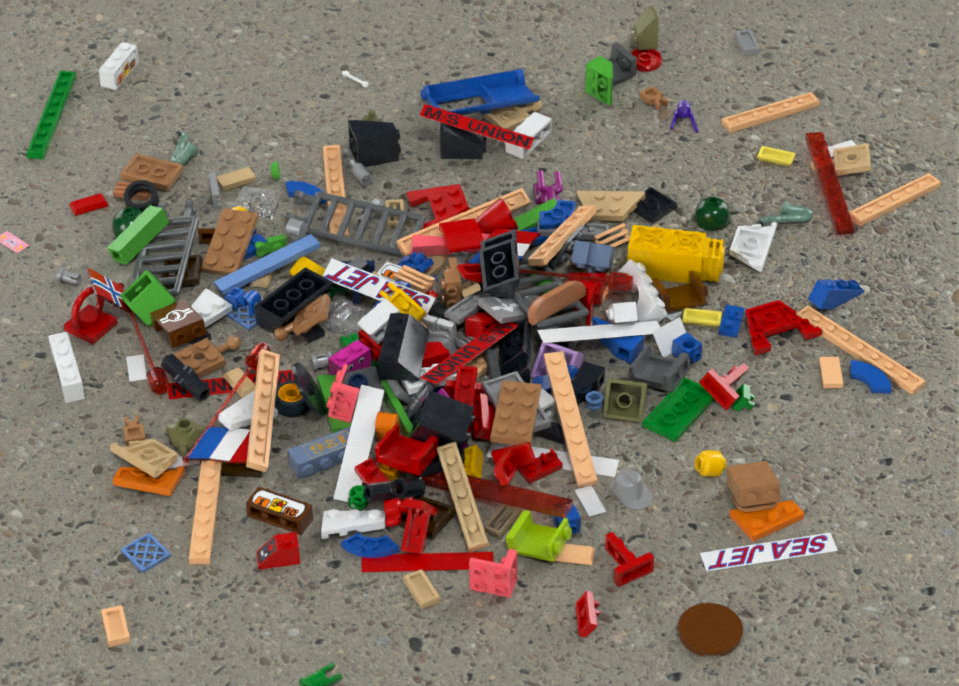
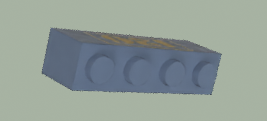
M351 427L288 449V462L298 479L341 464Z

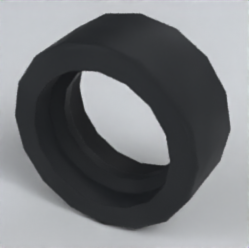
M135 181L129 184L124 192V200L127 207L138 208L142 212L150 205L158 207L160 200L157 188L149 181ZM146 191L152 194V198L144 204H135L131 201L132 197L138 192Z

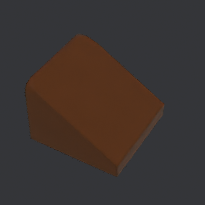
M198 228L199 244H210L216 228Z

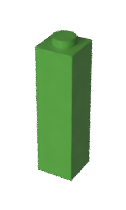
M150 205L107 247L114 261L127 265L169 223L166 212L161 207Z

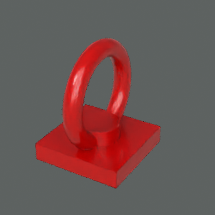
M90 286L78 295L72 307L71 319L63 326L64 331L93 345L115 327L118 321L116 317L102 311L105 300L97 297L96 307L88 304L80 311L83 301L89 295L94 294L92 286Z

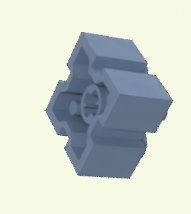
M575 240L572 262L576 263L578 268L588 269L587 273H595V270L607 272V269H612L615 247Z

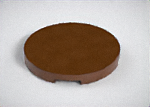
M701 603L688 608L681 615L678 622V634L681 643L692 653L704 657L705 655L725 656L733 652L740 645L743 636V624L739 616L730 608L716 603Z

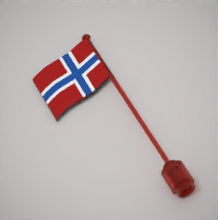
M86 268L85 270L95 296L130 314L151 367L146 373L151 391L157 395L165 394L169 390V380L163 368L154 367L134 314L120 297L124 292V284L111 281L95 270Z

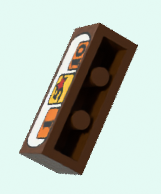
M259 486L246 502L247 517L290 532H297L301 536L313 520V507L311 504Z

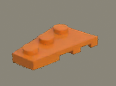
M177 466V470H165L157 478L152 477L138 467H120L113 477V485L171 496L185 473V467Z
M793 500L777 502V506L772 509L741 512L738 509L730 510L729 516L754 542L804 519V512Z

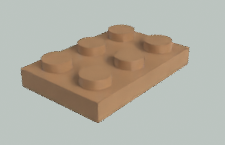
M136 153L121 171L120 178L130 182L146 180L153 183L157 189L168 191L183 173L184 165Z

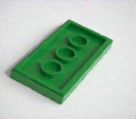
M684 377L676 389L670 392L643 420L642 427L676 443L715 399L700 384Z

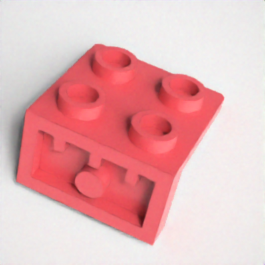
M344 364L343 369L337 371L335 378L337 382L333 381L330 390L332 394L328 399L326 407L330 408L328 417L351 423L360 389L344 384L348 365Z
M509 549L507 556L502 558L501 564L470 558V589L511 598L517 582V550Z

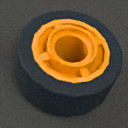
M295 380L285 381L276 387L274 407L278 410V413L292 417L299 416L309 409Z

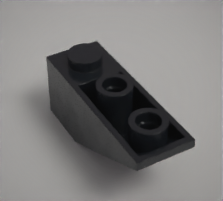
M583 361L580 368H577L578 371L573 380H571L577 405L586 401L587 393L600 391L605 382V367Z

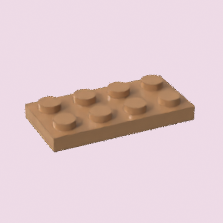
M223 208L201 267L202 272L228 275L241 268L259 219L258 213Z
M502 380L491 432V442L513 445L530 442L531 444L542 384Z

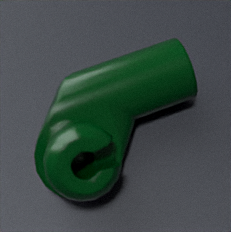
M333 284V286L322 293V296L327 294L332 300L333 296L337 293L347 295L349 288L345 287L341 290Z

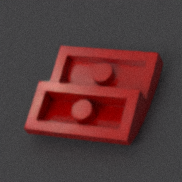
M474 218L439 223V230L444 237V245L449 253L481 248V241L484 239Z

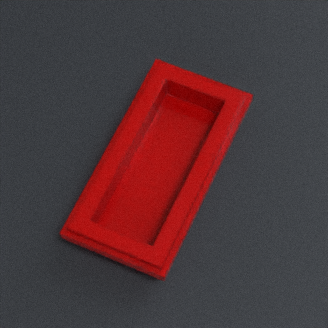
M102 193L75 200L69 204L75 216L109 206Z

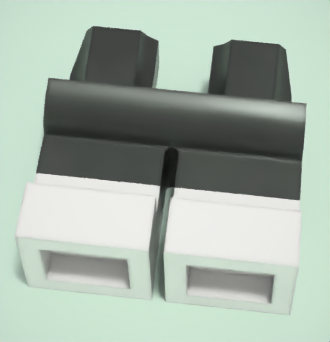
M436 302L431 306L426 318L423 317L420 322L427 326L429 332L446 331L454 339L460 324L444 317L447 310L445 305L441 302Z

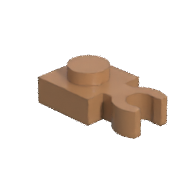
M654 86L639 92V98L648 105L654 104L657 110H661L662 105L668 107V99L664 98L663 93Z
M135 415L134 421H129L128 417L125 416L123 430L126 446H129V441L146 440L143 423L140 424L139 416Z

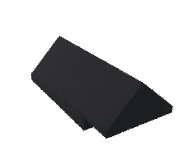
M515 229L481 241L479 254L485 294L510 299L520 283L517 234Z
M527 316L516 324L519 325L501 338L498 361L502 376L517 371L525 383H530L531 324Z

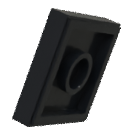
M650 187L644 191L645 199L640 200L636 204L637 208L633 212L654 224L675 210L677 202Z

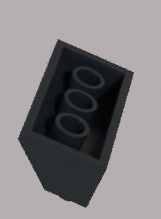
M306 267L254 306L256 323L269 331L283 325L333 286V282Z
M390 313L378 360L379 377L382 380L419 381L430 332L428 328L410 314Z

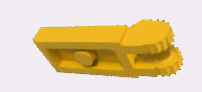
M392 282L387 284L395 292L391 297L383 290L379 292L384 299L386 298L402 314H410L418 321L427 314L423 308L402 289H398Z

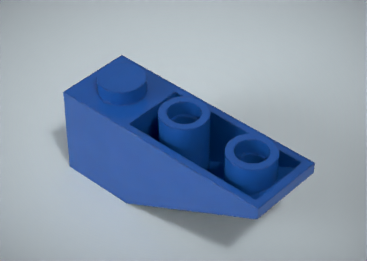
M852 279L817 280L808 300L819 309H834L863 294L865 290L860 287L857 281Z
M597 317L592 318V326L612 324ZM642 335L599 339L616 358L628 363L634 362L644 347V336Z

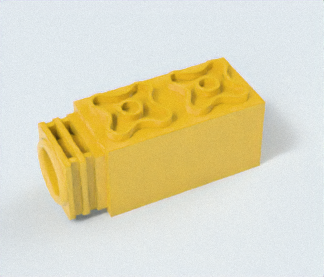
M633 225L628 246L627 262L631 259L636 263H642L646 268V274L651 279L658 278L659 281L689 284V271L693 270L696 276L700 277L701 281L708 280L709 282L716 281L718 283L724 264V239L706 238V233Z

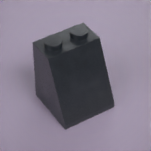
M440 122L441 159H483V152H486V136Z
M348 120L349 149L357 163L363 164L364 167L399 161L401 147L398 140L401 139L399 129H396L393 123Z
M429 390L418 407L409 438L425 443L432 435L438 437V446L456 442L459 449L469 439L470 432L467 431L475 419V415H473L474 407Z

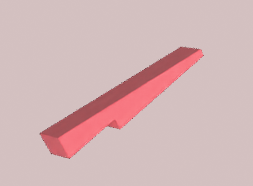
M482 234L483 239L486 240L490 234ZM413 235L411 241V254L413 252L417 254L422 252L424 256L478 253L480 250L473 249L449 253L444 245V237Z

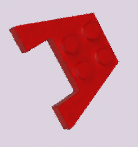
M460 184L406 192L411 207L427 201L430 202L435 219L424 223L423 229L470 210Z
M780 300L745 310V318L755 356L771 351V344L766 337L797 328L804 338L808 340L821 336L822 329L819 326L814 327L811 325L807 318L802 319L796 315L797 312Z

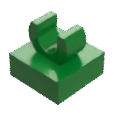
M743 383L736 391L740 397L732 405V408L740 411L743 407L751 410L755 406V403L751 402L755 396L750 393V386Z

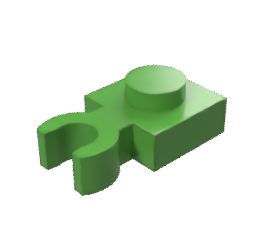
M281 234L267 238L266 243H255L257 257H263L266 253L271 254L287 246L286 236Z

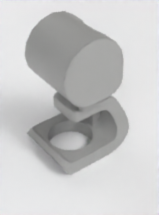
M294 218L289 219L286 225V232L293 235L292 241L289 244L307 236L306 222Z

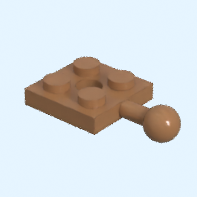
M324 294L308 304L295 315L293 322L285 327L279 326L275 328L274 337L279 341H284L288 338L291 331L299 335L302 332H308L313 325L324 322L328 317L330 297Z
M233 335L227 338L226 343L215 348L209 339L205 338L174 353V356L185 366L188 365L199 376L198 378H201L225 366L226 360L221 353L227 350H238L241 346V340Z

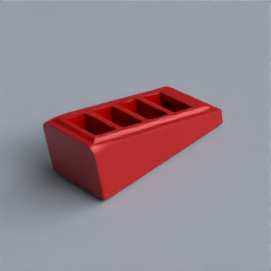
M481 263L457 265L456 268L464 279L483 283Z

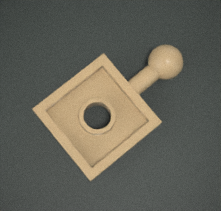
M539 100V102L529 103L524 107L517 105L492 110V113L484 114V118L495 126L513 131L530 116L527 112L540 111L542 109V102Z
M868 143L833 149L834 159L823 161L815 158L810 163L811 169L815 171L823 170L824 167L835 166L836 176L872 170Z

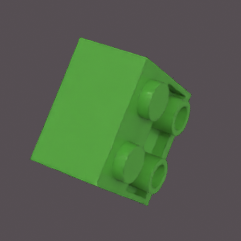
M599 56L586 64L585 92L611 106L613 85L612 62Z
M148 270L141 274L120 295L129 308L149 327L152 326L151 312L177 302L164 285Z

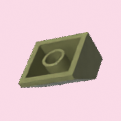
M653 5L649 6L633 22L631 38H633V42L637 45L638 50L658 49V15Z
M608 378L603 418L642 422L648 383Z

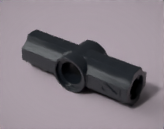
M173 354L166 355L162 359L161 367L173 377V380L183 390H187L199 402L209 397L211 389L198 378L199 376L188 365L185 366Z
M422 478L395 479L389 482L366 484L363 494L364 499L368 503L394 498L423 496L426 485Z

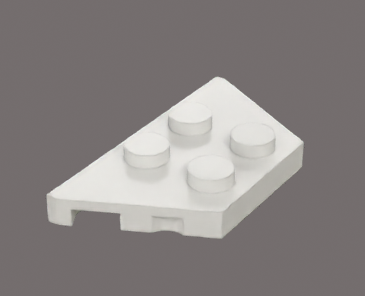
M772 222L771 226L761 227V224L738 226L729 255L762 272L777 229V223Z

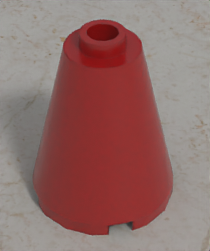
M501 198L497 199L475 219L482 234H491L497 228L519 229L511 215V211Z

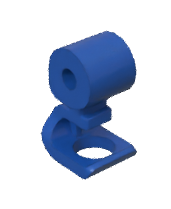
M239 287L233 288L224 298L225 301L232 304V309H236L241 304L244 307L248 305L250 316L255 314V303L257 302L258 304L262 301L257 291L253 290L245 293Z

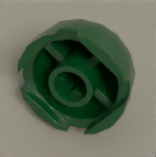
M718 197L704 198L696 206L694 221L697 222L699 228L707 231H716V228L720 227L725 229L730 223L731 214L729 206Z
M127 207L118 211L112 222L114 236L117 238L143 212L134 207Z

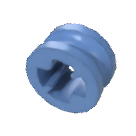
M597 391L587 393L586 407L590 410L602 408L603 395Z

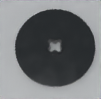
M301 363L293 364V376L306 404L318 417L325 415L326 411L321 394L312 376Z

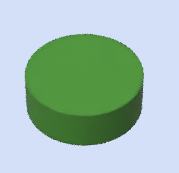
M279 162L271 163V173L274 180L281 179Z

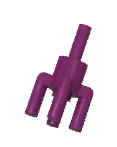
M538 170L536 172L537 182L533 184L535 202L543 204L553 198L556 201L559 200V193L563 191L561 172H554L555 183L551 184V186H546L544 172Z

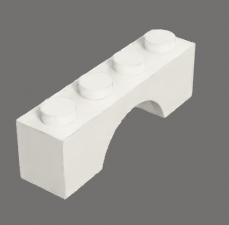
M630 259L615 275L622 287L632 293L639 291V299L636 305L639 322L657 320L659 323L667 315L664 308L665 304L659 299V292L653 287V281L646 274L645 266L640 262L636 263Z
M63 332L49 335L50 350L54 365H56L65 403L85 399L81 377L68 333Z

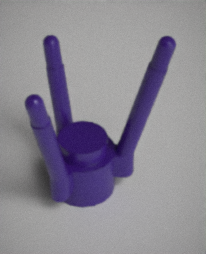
M686 100L680 101L677 104V110L674 111L670 129L674 128L678 116L681 118L689 116L695 132L698 133L690 103Z

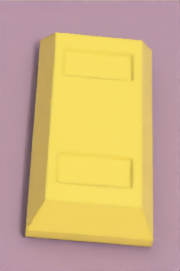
M762 146L757 158L761 161L790 166L796 153Z
M685 308L682 322L689 325L719 327L722 312Z

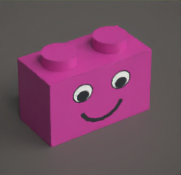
M356 340L328 358L329 375H336L338 370L343 369L344 364L348 365L347 372L370 367V348Z

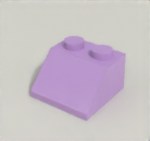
M542 341L530 377L535 378V376L547 374L544 362V354L563 351L566 364L576 366L577 368H580L585 354L554 343H544Z

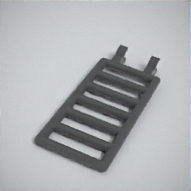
M299 190L295 191L294 198L296 199L294 204L310 206L306 218L298 217L291 212H287L285 215V220H287L285 226L290 218L306 222V235L312 234L314 237L400 257L404 256L400 249L396 248V241L400 239L407 219L417 221L413 233L422 230L426 221V217L420 214L324 192H316L315 196H311ZM320 200L331 201L320 230L309 228ZM338 203L348 205L337 234L328 233L327 229ZM355 207L365 209L355 237L344 236ZM372 211L383 213L372 242L361 240ZM389 216L400 217L390 245H380L379 242Z
M193 200L185 202L183 217L168 218L169 223L166 225L191 223L190 228L160 231L153 238L188 235L187 240L148 243L139 252L130 285L146 270L151 274L177 272L176 277L158 278V280L163 285L174 284L173 289L168 291L173 297L179 295L199 224V217L194 216L197 210L196 208L193 209ZM158 204V207H161L166 212V217L168 218L169 211L165 210L166 204ZM184 247L183 252L146 256L147 251ZM181 260L180 264L142 268L144 263Z
M527 251L519 264L528 262V258L532 254ZM529 265L519 268L520 275L543 270L545 273L522 278L517 287L548 279L553 281L520 291L515 289L512 297L526 314L530 304L536 298L525 301L523 297L550 291L564 283L548 265L543 267ZM577 300L560 311L574 307L578 311L544 319L536 325L539 328L578 319L588 316L589 310L580 300Z

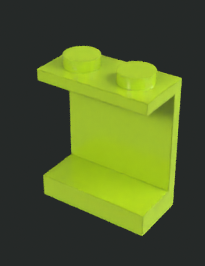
M523 510L505 538L508 550H517V555L554 562L557 556L561 554L567 540L571 538L572 529L567 518L563 519L558 528L534 524L531 511Z

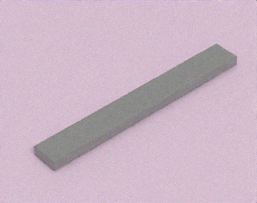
M529 262L519 264V268L529 266ZM531 273L520 275V279L530 277ZM482 286L480 291L465 297L447 309L444 317L457 324H461L465 321V318L483 309L477 304L479 298L494 295L485 294Z

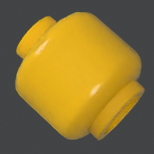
M704 450L695 458V469L704 477L720 476L726 468V459L717 450Z

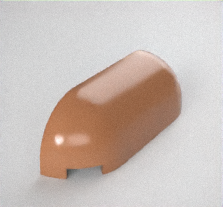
M567 281L536 298L528 308L527 316L529 323L535 325L586 296L585 285L579 281Z

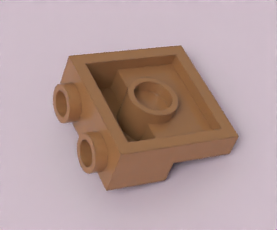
M456 257L449 258V266H446V271H444V279H440L441 290H444V293H441V302L445 304L446 309L461 301V279L456 268L458 265Z

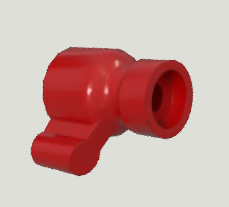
M399 498L384 501L387 527L400 525L404 513H408V509L403 507L404 501H401Z

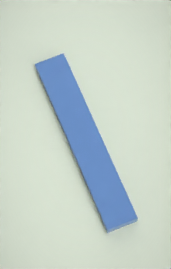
M310 234L214 281L215 287L224 296L235 287L240 288L321 248L320 243Z

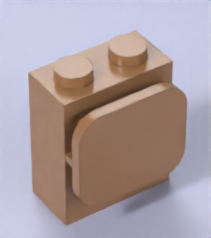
M767 461L727 466V484L733 494L732 500L739 511L752 512L772 509L777 506V502H780V483Z

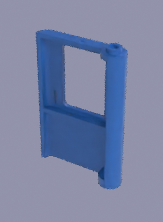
M522 69L423 86V90H420L421 99L425 100L427 105L439 108L437 103L481 96L487 103L449 111L459 115L479 112L481 114L492 113V110L529 104L539 102L540 96L534 95L525 85Z

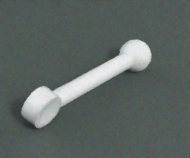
M348 71L342 72L343 77L351 78L362 84L364 88L368 87L369 83L367 81H362L350 75Z

